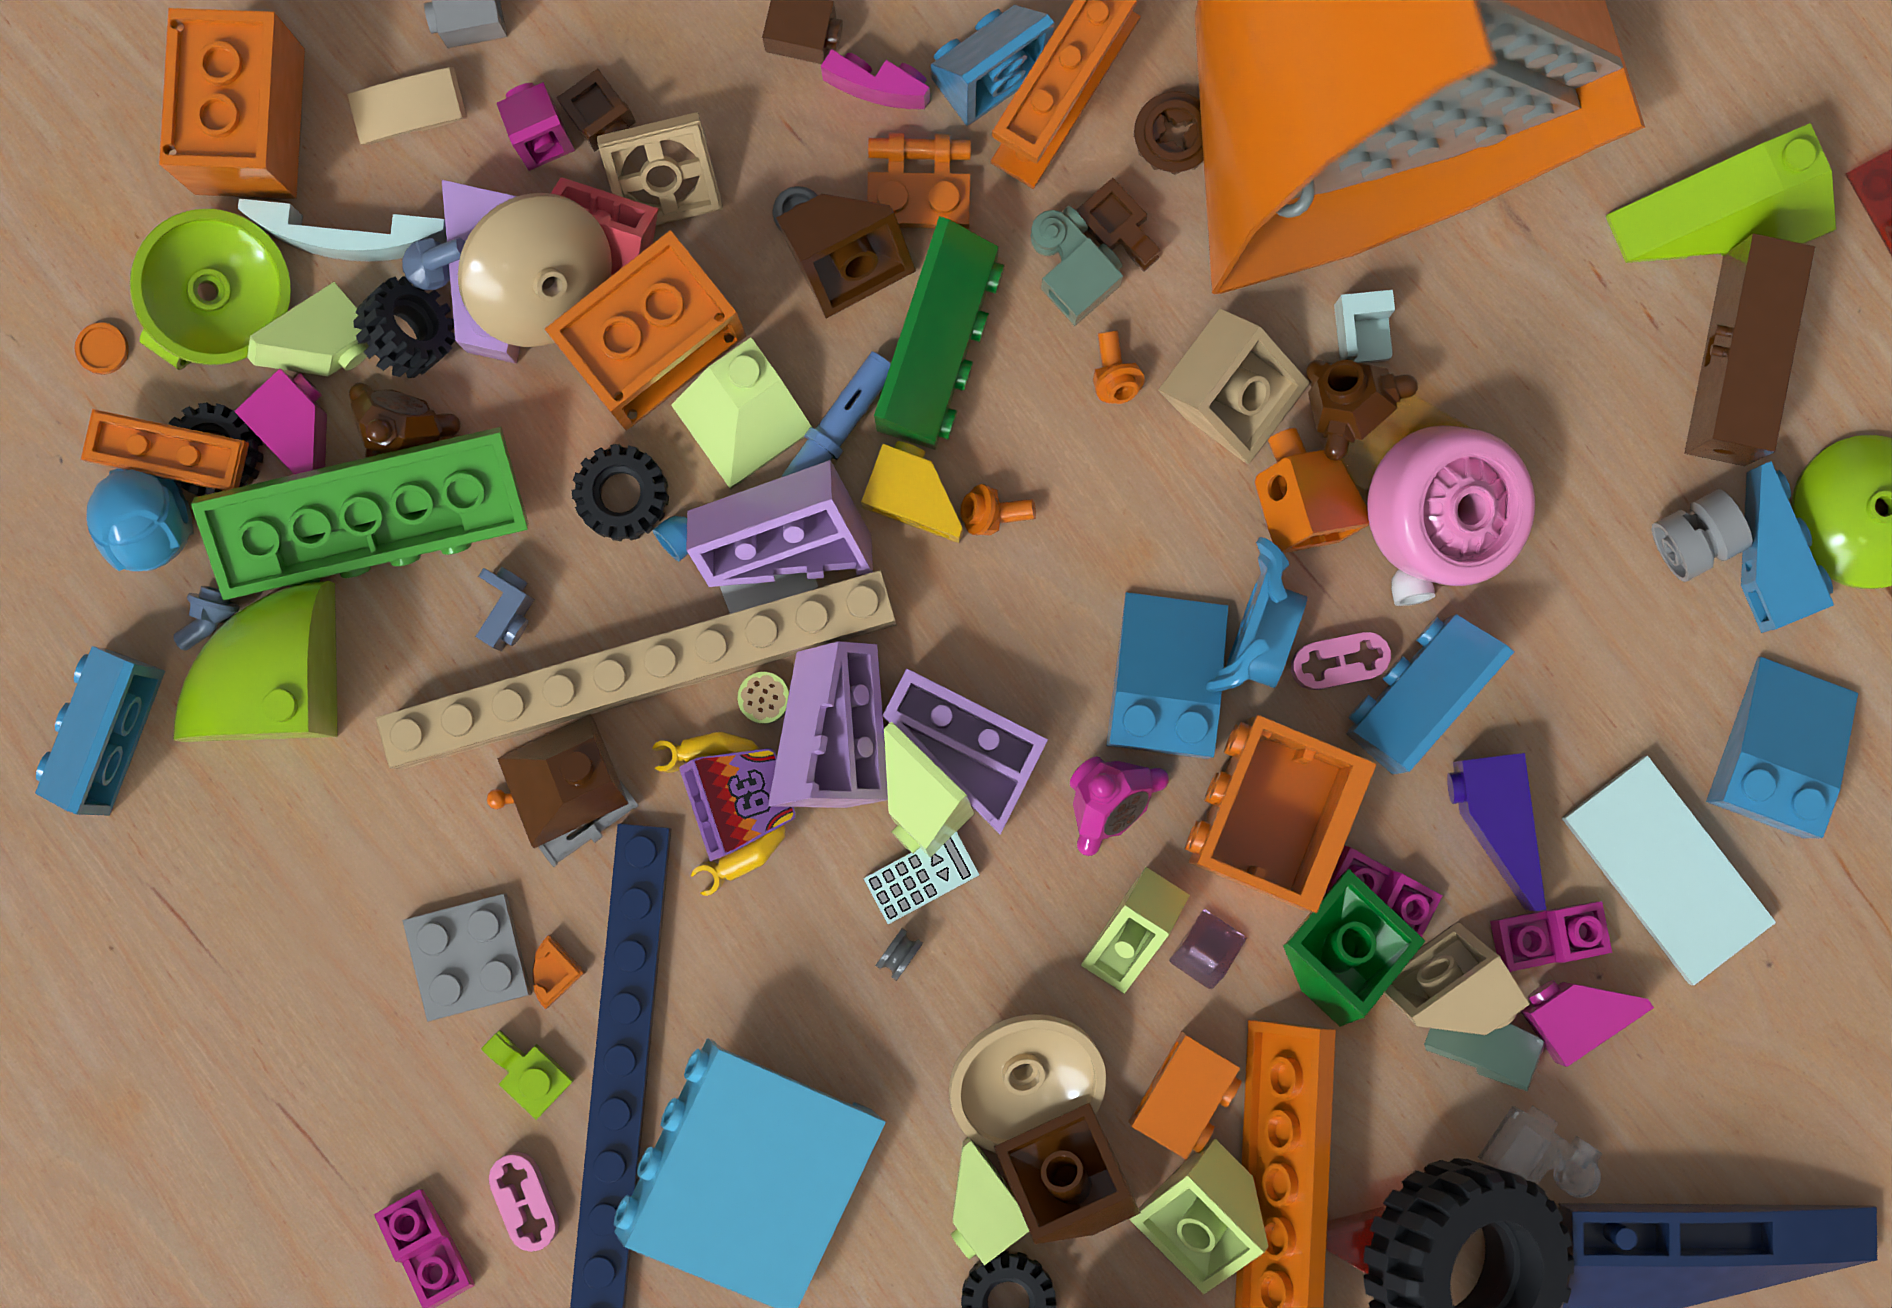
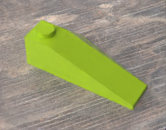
M1811 123L1635 201L1607 214L1605 217L1626 263L1685 259L1689 256L1712 254L1724 256L1753 233L1804 244L1836 230L1832 169Z

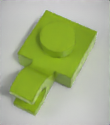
M501 1030L495 1033L481 1048L491 1060L509 1072L498 1085L535 1120L574 1081V1078L538 1044L527 1054H524Z

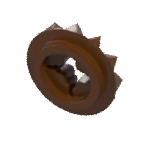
M1167 92L1155 96L1140 110L1135 121L1133 136L1139 156H1142L1154 170L1160 169L1176 175L1190 169L1195 170L1204 161L1200 100L1183 92ZM1163 116L1175 128L1193 124L1189 126L1188 131L1184 133L1182 138L1185 151H1183L1181 146H1177L1173 140L1157 144L1166 132Z

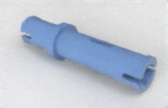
M873 351L869 354L816 429L810 427L804 437L807 441L782 474V477L829 461L832 458L837 460L843 452L840 448L883 389L891 365L890 362ZM859 395V397L856 399V401L854 402V404H853V405L851 406V408L848 410V408H849L850 405L853 403V401L855 400V398Z

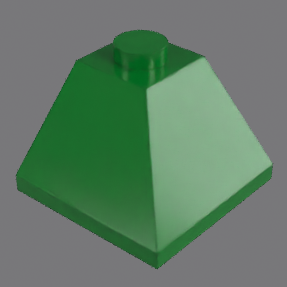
M1347 869L1324 895L1318 912L1309 913L1285 942L1283 948L1301 991L1341 1027L1364 1018L1425 943V940L1350 869Z

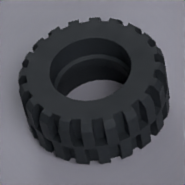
M1454 1158L1449 1162L1439 1160L1429 1163L1424 1167V1172L1416 1170L1401 1181L1404 1187L1400 1191L1393 1190L1382 1203L1386 1206V1209L1381 1217H1374L1369 1229L1374 1232L1371 1246L1365 1245L1363 1257L1364 1263L1369 1265L1368 1274L1363 1275L1365 1293L1373 1297V1300L1369 1302V1308H1561L1562 1303L1568 1304L1572 1290L1570 1287H1567L1568 1275H1574V1259L1567 1252V1247L1572 1246L1568 1228L1560 1224L1563 1216L1556 1203L1548 1199L1545 1190L1536 1183L1525 1180L1522 1176L1469 1159ZM1482 1228L1485 1239V1259L1481 1275L1469 1295L1454 1306L1451 1295V1277L1455 1260L1469 1237Z

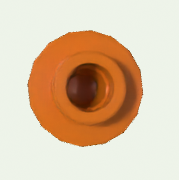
M1118 330L1098 333L1102 368L1095 369L1093 383L1096 395L1101 401L1106 403H1126L1132 400L1142 389L1145 382L1144 373L1136 363L1122 364Z
M979 484L964 497L960 514L967 531L972 535H993L999 531L1000 523L1036 519V507L1034 499L999 503L997 489L985 484Z

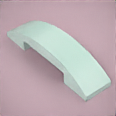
M239 199L238 209L245 216L278 240L309 253L334 259L366 262L402 259L408 247L418 240L433 238L442 244L447 242L445 219L393 214L391 234L303 226V215L288 203Z

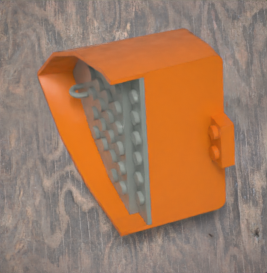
M1197 0L1195 31L1213 294L1226 293L1355 256L1475 208L1596 148L1645 128L1605 0Z

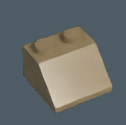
M1219 308L1158 391L1185 419L1239 459L1249 464L1310 382L1260 326Z

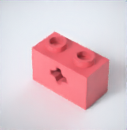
M562 177L550 193L575 201L598 221L604 230L610 246L612 258L611 276L653 244L658 208Z

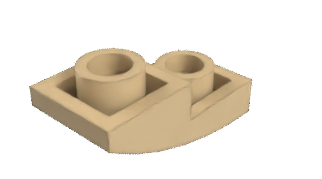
M452 67L393 80L347 94L360 144L371 145L409 132L427 131L467 118L456 73Z

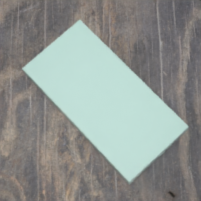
M1648 756L1641 757L1562 818L1689 985L1697 984L1776 923Z

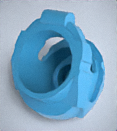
M116 468L109 471V476L100 481L95 487L87 503L88 530L101 555L117 571L123 569L135 572L152 571L169 563L184 549L189 536L193 534V522L188 501L183 495V490L173 482L174 480L155 477L133 469L122 470Z

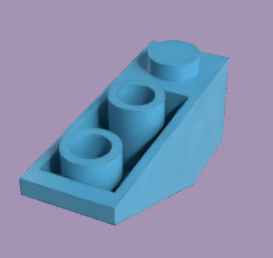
M1772 461L1748 471L1746 476L1744 517L1750 528L1753 542L1752 547L1742 552L1741 588L1761 633L1781 628L1834 606L1830 596L1833 593L1831 579L1821 565L1817 566L1809 548L1812 545L1810 531L1801 518H1796L1788 500L1791 498L1790 485L1785 475L1780 470H1775Z

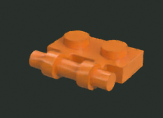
M889 133V138H869L868 158L889 159L888 172H868L867 201L890 205L900 228H935L938 218L941 216L969 229L970 174H951L950 160H970L971 140L950 139V134H935V139H905L904 133ZM904 159L935 160L934 173H904Z

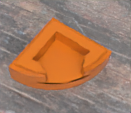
M548 935L538 947L533 964L534 992L544 1009L549 1008L586 973L552 935Z

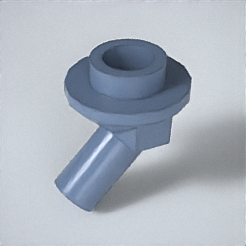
M459 237L442 244L433 238L412 243L405 251L402 259V268L407 280L415 287L423 290H436L444 287L450 280L449 264L460 260L465 241Z
M201 586L199 594L188 593L187 600L190 603L189 616L197 619L174 634L176 645L184 651L190 649L211 635L219 623H226L233 614L239 611L240 606L230 602L231 599L223 600L218 588Z

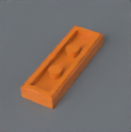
M92 409L81 460L122 470L133 469L155 477L225 491L240 486L249 443L239 439Z

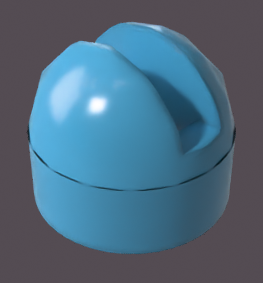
M670 517L653 529L656 539L675 560L680 562L689 554L686 550V517Z

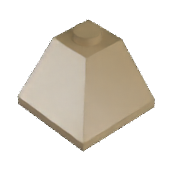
M1459 922L1419 949L1384 993L1416 1026L1488 1035L1495 1029L1507 1026L1515 1019L1518 1012L1530 1005L1500 956Z

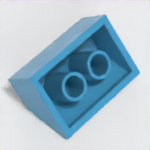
M1457 614L1447 618L1444 622L1436 617L1416 639L1422 647L1409 661L1402 656L1384 675L1382 679L1388 686L1376 700L1367 695L1352 711L1348 718L1354 725L1346 734L1392 775L1410 772L1512 656L1514 651L1510 647Z
M92 646L89 655H83L75 669L74 682L77 683L72 699L70 703L63 705L56 718L55 731L58 732L53 748L51 752L48 751L44 754L37 767L36 780L39 781L35 794L76 815L110 816L165 670L108 649Z

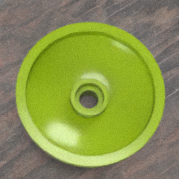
M195 209L179 213L163 221L147 235L140 245L130 272L131 301L136 316L144 330L167 352L197 364L224 365L247 358L250 335L288 312L291 295L290 277L280 250L269 235L256 224L240 215L224 210ZM204 283L212 285L216 290V298L212 301L203 300L198 294V286Z
M1860 435L1846 438L1823 449L1806 465L1795 485L1791 507L1796 518H1801L1806 523L1812 537V545L1809 547L1817 566L1821 565L1827 571L1830 579L1853 588H1886L1892 586V438L1879 435ZM1877 499H1882L1888 504L1889 510L1885 517L1879 515L1875 510Z

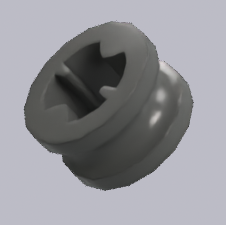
M901 928L875 966L879 969L889 968L892 972L891 977L897 981L923 942L919 939L916 941L909 940L907 938V931Z

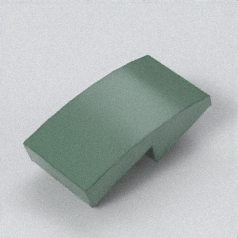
M1508 1024L1503 1028L1493 1030L1488 1035L1430 1028L1424 1045L1426 1051L1475 1067L1478 1075L1528 1092L1543 1052L1545 1041L1521 1028Z

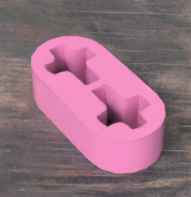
M1362 632L1314 642L1303 646L1294 654L1291 661V673L1294 680L1301 687L1308 690H1321L1369 680L1381 675L1388 668L1391 660V650L1388 643L1380 635L1372 632ZM1360 642H1366L1368 649H1377L1379 653V658L1371 663L1372 670H1366L1364 664L1360 662L1346 665L1344 656L1360 651ZM1310 652H1316L1318 660L1336 659L1337 667L1321 672V681H1315L1312 673L1304 674L1302 671V664L1309 661Z
M521 1152L506 1154L497 1160L490 1169L489 1184L513 1243L525 1251L541 1250L552 1242L558 1232V1215L534 1159ZM508 1163H512L515 1170L524 1168L527 1172L528 1177L521 1182L525 1198L520 1199L513 1184L505 1186L502 1182L501 1177L508 1172ZM523 1205H529L532 1216L535 1219L544 1217L547 1226L540 1231L542 1239L536 1240L533 1233L523 1234L521 1226L527 1221Z

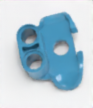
M1259 537L1256 541L1260 551L1258 563L1261 574L1248 601L1227 665L1218 671L1216 678L1206 683V690L1220 692L1242 685L1248 679L1275 688L1284 670L1308 597L1284 588L1282 572L1290 564L1284 553L1272 541L1264 537Z

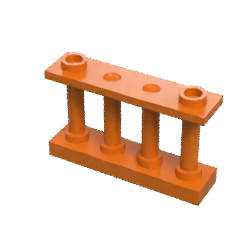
M1139 0L1073 1L992 130V137L1001 142V145L990 161L992 165L1030 188L1034 189L1139 22L1141 16L1133 12Z

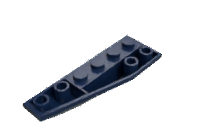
M1558 1203L1559 1210L1563 1216L1560 1224L1567 1226L1572 1246L1567 1247V1252L1574 1259V1275H1568L1567 1287L1572 1289L1568 1304L1562 1303L1561 1308H1685L1878 1260L1877 1207Z

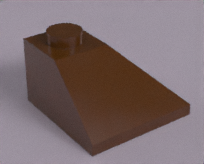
M820 194L807 202L795 205L790 211L776 217L787 244L825 318L916 272L896 216L890 205Z
M591 714L497 758L533 848L541 846L581 827L583 824L585 825V823L594 821L629 804Z
M1090 1103L994 1146L1035 1244L1092 1236L1141 1213Z

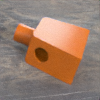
M1297 428L1286 429L1268 439L1277 463L1256 476L1255 485L1271 540L1283 553L1336 544L1369 526L1367 506L1341 460L1334 461L1329 459L1325 455L1324 450L1306 452Z

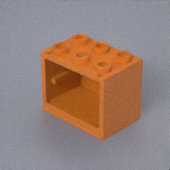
M168 8L159 165L194 195L297 199L305 48L275 12ZM171 150H176V155H169Z
M671 230L545 328L546 332L625 431L746 337L735 309ZM727 335L734 336L733 342L727 343L725 341ZM630 412H637V417L630 419L628 414Z
M1256 715L1246 719L1245 723L1235 724L1230 733L1224 753L1230 755L1231 758L1226 771L1216 772L1210 782L1204 801L1212 805L1206 820H1200V822L1196 820L1184 848L1192 852L1188 863L1301 910L1317 913L1377 764Z

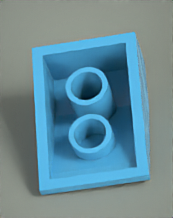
M1013 5L1003 13L1000 9H996L976 24L975 29L977 32L963 42H960L959 39H953L935 53L934 59L936 61L931 64V79L967 127L1018 91L1053 35L1054 21L1048 14L1018 5Z
M1125 593L1106 746L1203 759L1214 757L1222 691L1206 690V683L1216 678L1218 671L1224 668L1228 605Z
M1758 657L1706 802L1803 839L1823 838L1841 789L1858 693L1769 659Z

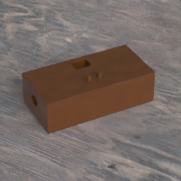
M1753 233L1723 256L1684 454L1745 467L1776 451L1815 246Z

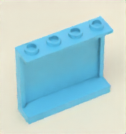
M707 1038L702 1049H696L687 1062L684 1072V1078L687 1081L679 1098H672L664 1110L661 1119V1127L664 1129L655 1148L650 1146L641 1158L637 1171L640 1179L632 1196H625L618 1206L614 1218V1226H616L614 1232L625 1248L773 1308H798L886 1122L870 1108L853 1102L852 1105L727 1051L721 1048L714 1040Z

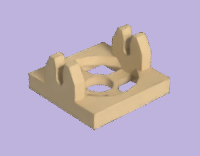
M698 112L597 136L598 147L612 194L658 208L656 225L723 209L709 147L707 146L704 128L701 125ZM669 139L681 143L693 152L696 158L676 162L671 157L664 156L660 141ZM644 145L648 160L643 164L641 171L624 175L622 167L626 157L637 146ZM665 165L672 168L676 173L674 181L666 187L651 185L647 181L646 176L653 167ZM699 176L695 187L684 198L676 201L674 193L679 189L682 180ZM645 189L649 194L659 197L660 204L653 205L640 201L629 192Z

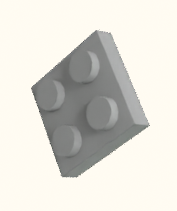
M507 893L402 920L427 1022L532 994Z

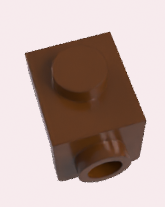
M598 68L557 97L562 108L594 151L599 149L597 136L629 129L630 126L636 123L630 108L625 102H622Z

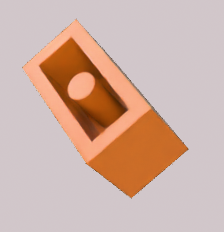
M1181 1031L1128 1122L1136 1130L1187 1160L1192 1149L1200 1153L1210 1139L1215 1126L1209 1123L1218 1105L1220 1104L1226 1108L1236 1095L1242 1082L1236 1077L1240 1067Z

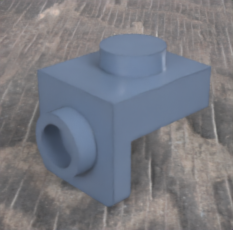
M502 566L496 575L483 568L478 577L504 593L475 637L492 648L502 651L506 644L510 646L515 645L524 633L529 622L524 616L535 599L522 592L528 583Z

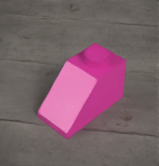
M544 82L535 86L533 83L516 86L506 93V99L496 103L508 137L529 171L575 151Z
M278 369L234 412L293 474L325 467L327 413L316 402L322 394L301 373L293 378L283 370Z
M1551 980L1529 994L1528 998L1531 1003L1521 1010V1013L1538 1038L1545 1041L1544 1047L1554 1062L1568 1067L1654 1007L1646 998L1567 982H1561L1557 985L1555 980Z

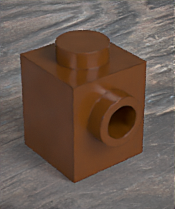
M771 0L762 35L765 51L767 53L822 64L827 57L829 49L834 51L838 49L843 20L836 19L834 1Z

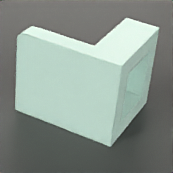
M1393 290L1341 295L1334 304L1340 360H1352L1356 363L1388 361L1393 354L1389 317L1395 311Z

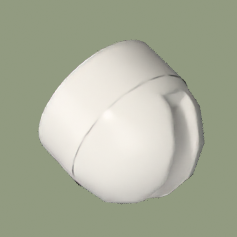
M1400 569L1394 574L1391 582V591L1395 605H1415L1435 597L1433 582L1413 577Z

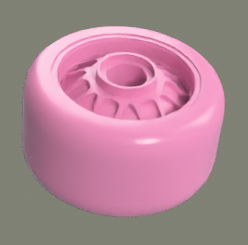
M1455 426L1427 427L1401 439L1380 461L1369 488L1367 502L1368 520L1372 535L1383 555L1404 573L1443 585H1473L1484 582L1503 571L1523 549L1534 521V487L1528 469L1520 456L1508 443L1499 437L1471 428Z

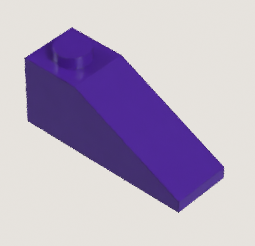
M1525 753L1453 762L1454 772L1447 775V786L1451 803H1458L1460 815L1523 908L1529 911L1546 910Z

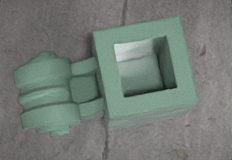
M1067 206L1062 212L1050 210L1039 214L1033 221L1030 237L1034 250L1040 255L1053 256L1059 253L1061 262L1042 278L1041 290L1069 321L1076 326L1121 286L1123 275L1119 270L1123 265L1107 245L1101 244L1097 247L1090 238L1083 234L1088 230L1086 222L1071 206Z

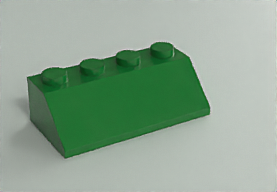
M941 216L938 218L874 414L877 432L936 450L940 437L949 440L958 412V410L949 408L955 389L965 391L973 366V361L967 360L965 357L971 340L981 342L989 317V313L981 311L987 292L996 294L1005 267L1004 264L997 262L999 249L997 245L952 220Z

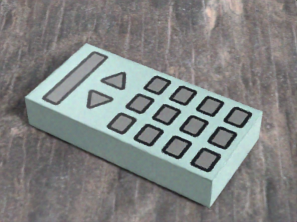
M955 832L931 858L919 848L914 854L910 853L863 879L887 924H890L979 876V873L959 835Z

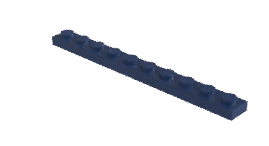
M630 824L617 825L570 1308H625L631 1250L625 1248L615 1234L614 1218L623 1198L627 1195L632 1196L638 1180L637 1171L640 1159L672 828Z

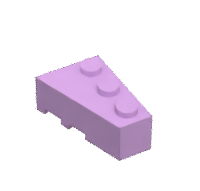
M442 180L447 242L459 237L466 242L473 228L489 211L517 196ZM459 260L450 263L449 271L456 342L467 353L517 363L521 346L507 344L495 339L472 319L465 308L459 291Z
M831 460L691 509L687 513L686 550L709 587L775 582V575L807 573V579L824 578V571L856 569L857 575L873 572L871 534Z
M838 641L798 651L795 658L768 806L848 808L888 800L877 644Z
M907 668L883 714L884 719L888 723L892 721L967 795L971 806L1000 835L1048 739Z

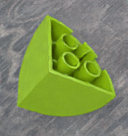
M322 581L287 587L251 603L224 623L203 646L184 681L174 720V741L197 742L338 737L335 583Z

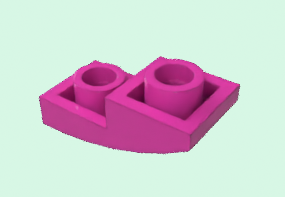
M831 49L821 65L823 81L854 97L875 104L902 109H925L930 102V87L925 84L927 79L922 73L906 63H901L897 67L886 60L876 76H873L871 74L873 71L872 67L860 57L849 52L843 57Z
M1344 845L1325 894L1343 872L1350 869L1422 937L1443 895Z
M1602 901L1490 921L1496 954L1500 956L1509 972L1612 953Z
M418 1189L374 1214L395 1262L402 1263L422 1308H436L475 1286L453 1239L423 1189Z

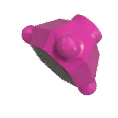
M1098 756L1082 763L1070 779V786L1075 790L1073 808L1080 834L1077 841L1079 852L1085 856L1095 855L1099 851L1103 839L1119 836L1147 811L1151 794L1167 787L1169 783L1167 772L1161 768L1149 770L1147 767L1122 761L1104 762Z

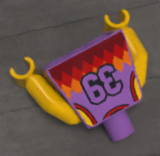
M714 732L684 739L680 746L670 741L660 740L652 747V750L655 751L665 750L666 748L671 749L673 754L671 762L666 766H657L655 769L665 773H674L680 769L709 860L719 859V864L710 861L704 862L691 873L692 877L704 870L713 875L714 885L700 892L704 896L712 895L721 888L725 878L732 881L764 865L785 838L786 829L784 824L795 819L794 807L768 806L777 760L773 749L759 750L753 740L725 732Z

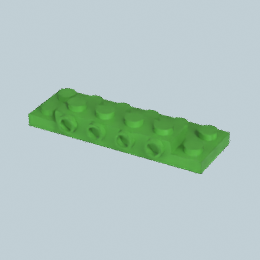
M501 427L194 497L191 503L223 600L287 585L292 587L305 583L320 582L322 577L339 573L342 578H352L368 572L371 566L390 562L392 566H404L419 560L421 554L441 550V553L444 555L456 554L470 548L473 542L528 530L529 525Z

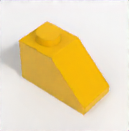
M897 441L894 448L882 444L861 501L863 509L959 543L963 534V528L932 461L924 459L926 451L902 441Z

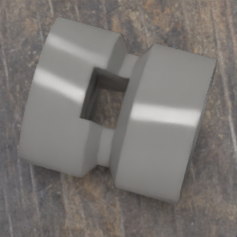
M1717 489L1691 503L1690 513L1680 509L1652 524L1651 529L1653 539L1664 562L1672 573L1683 582L1689 581L1713 568L1714 558L1726 561L1752 547L1753 542L1750 528L1740 508L1721 489Z

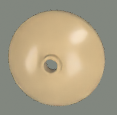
M531 193L514 197L489 211L469 234L462 249L458 266V285L462 301L472 319L486 333L499 341L522 347H536L555 343L545 328L611 277L612 258L610 246L604 230L598 221L575 201L550 193ZM554 276L555 281L552 286L543 290V282L548 277Z
M1032 1014L1017 1016L1003 1020L982 1031L964 1048L956 1060L950 1076V1105L962 1131L977 1145L996 1153L994 1146L1087 1103L1091 1104L1096 1115L1105 1094L1106 1071L1096 1044L1085 1031L1075 1024L1049 1015ZM1021 1064H1027L1022 1069H1014Z

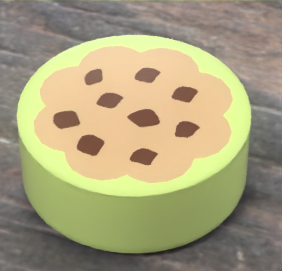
M754 673L748 676L740 685L737 696L739 708L748 719L755 723L770 724L776 722L785 715L789 689L786 683L773 673Z

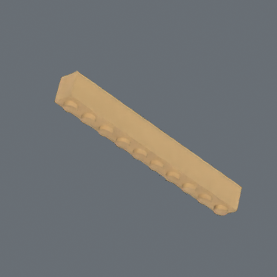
M879 570L375 717L389 768L403 770L796 655L798 651L845 641L896 626V621L882 573Z

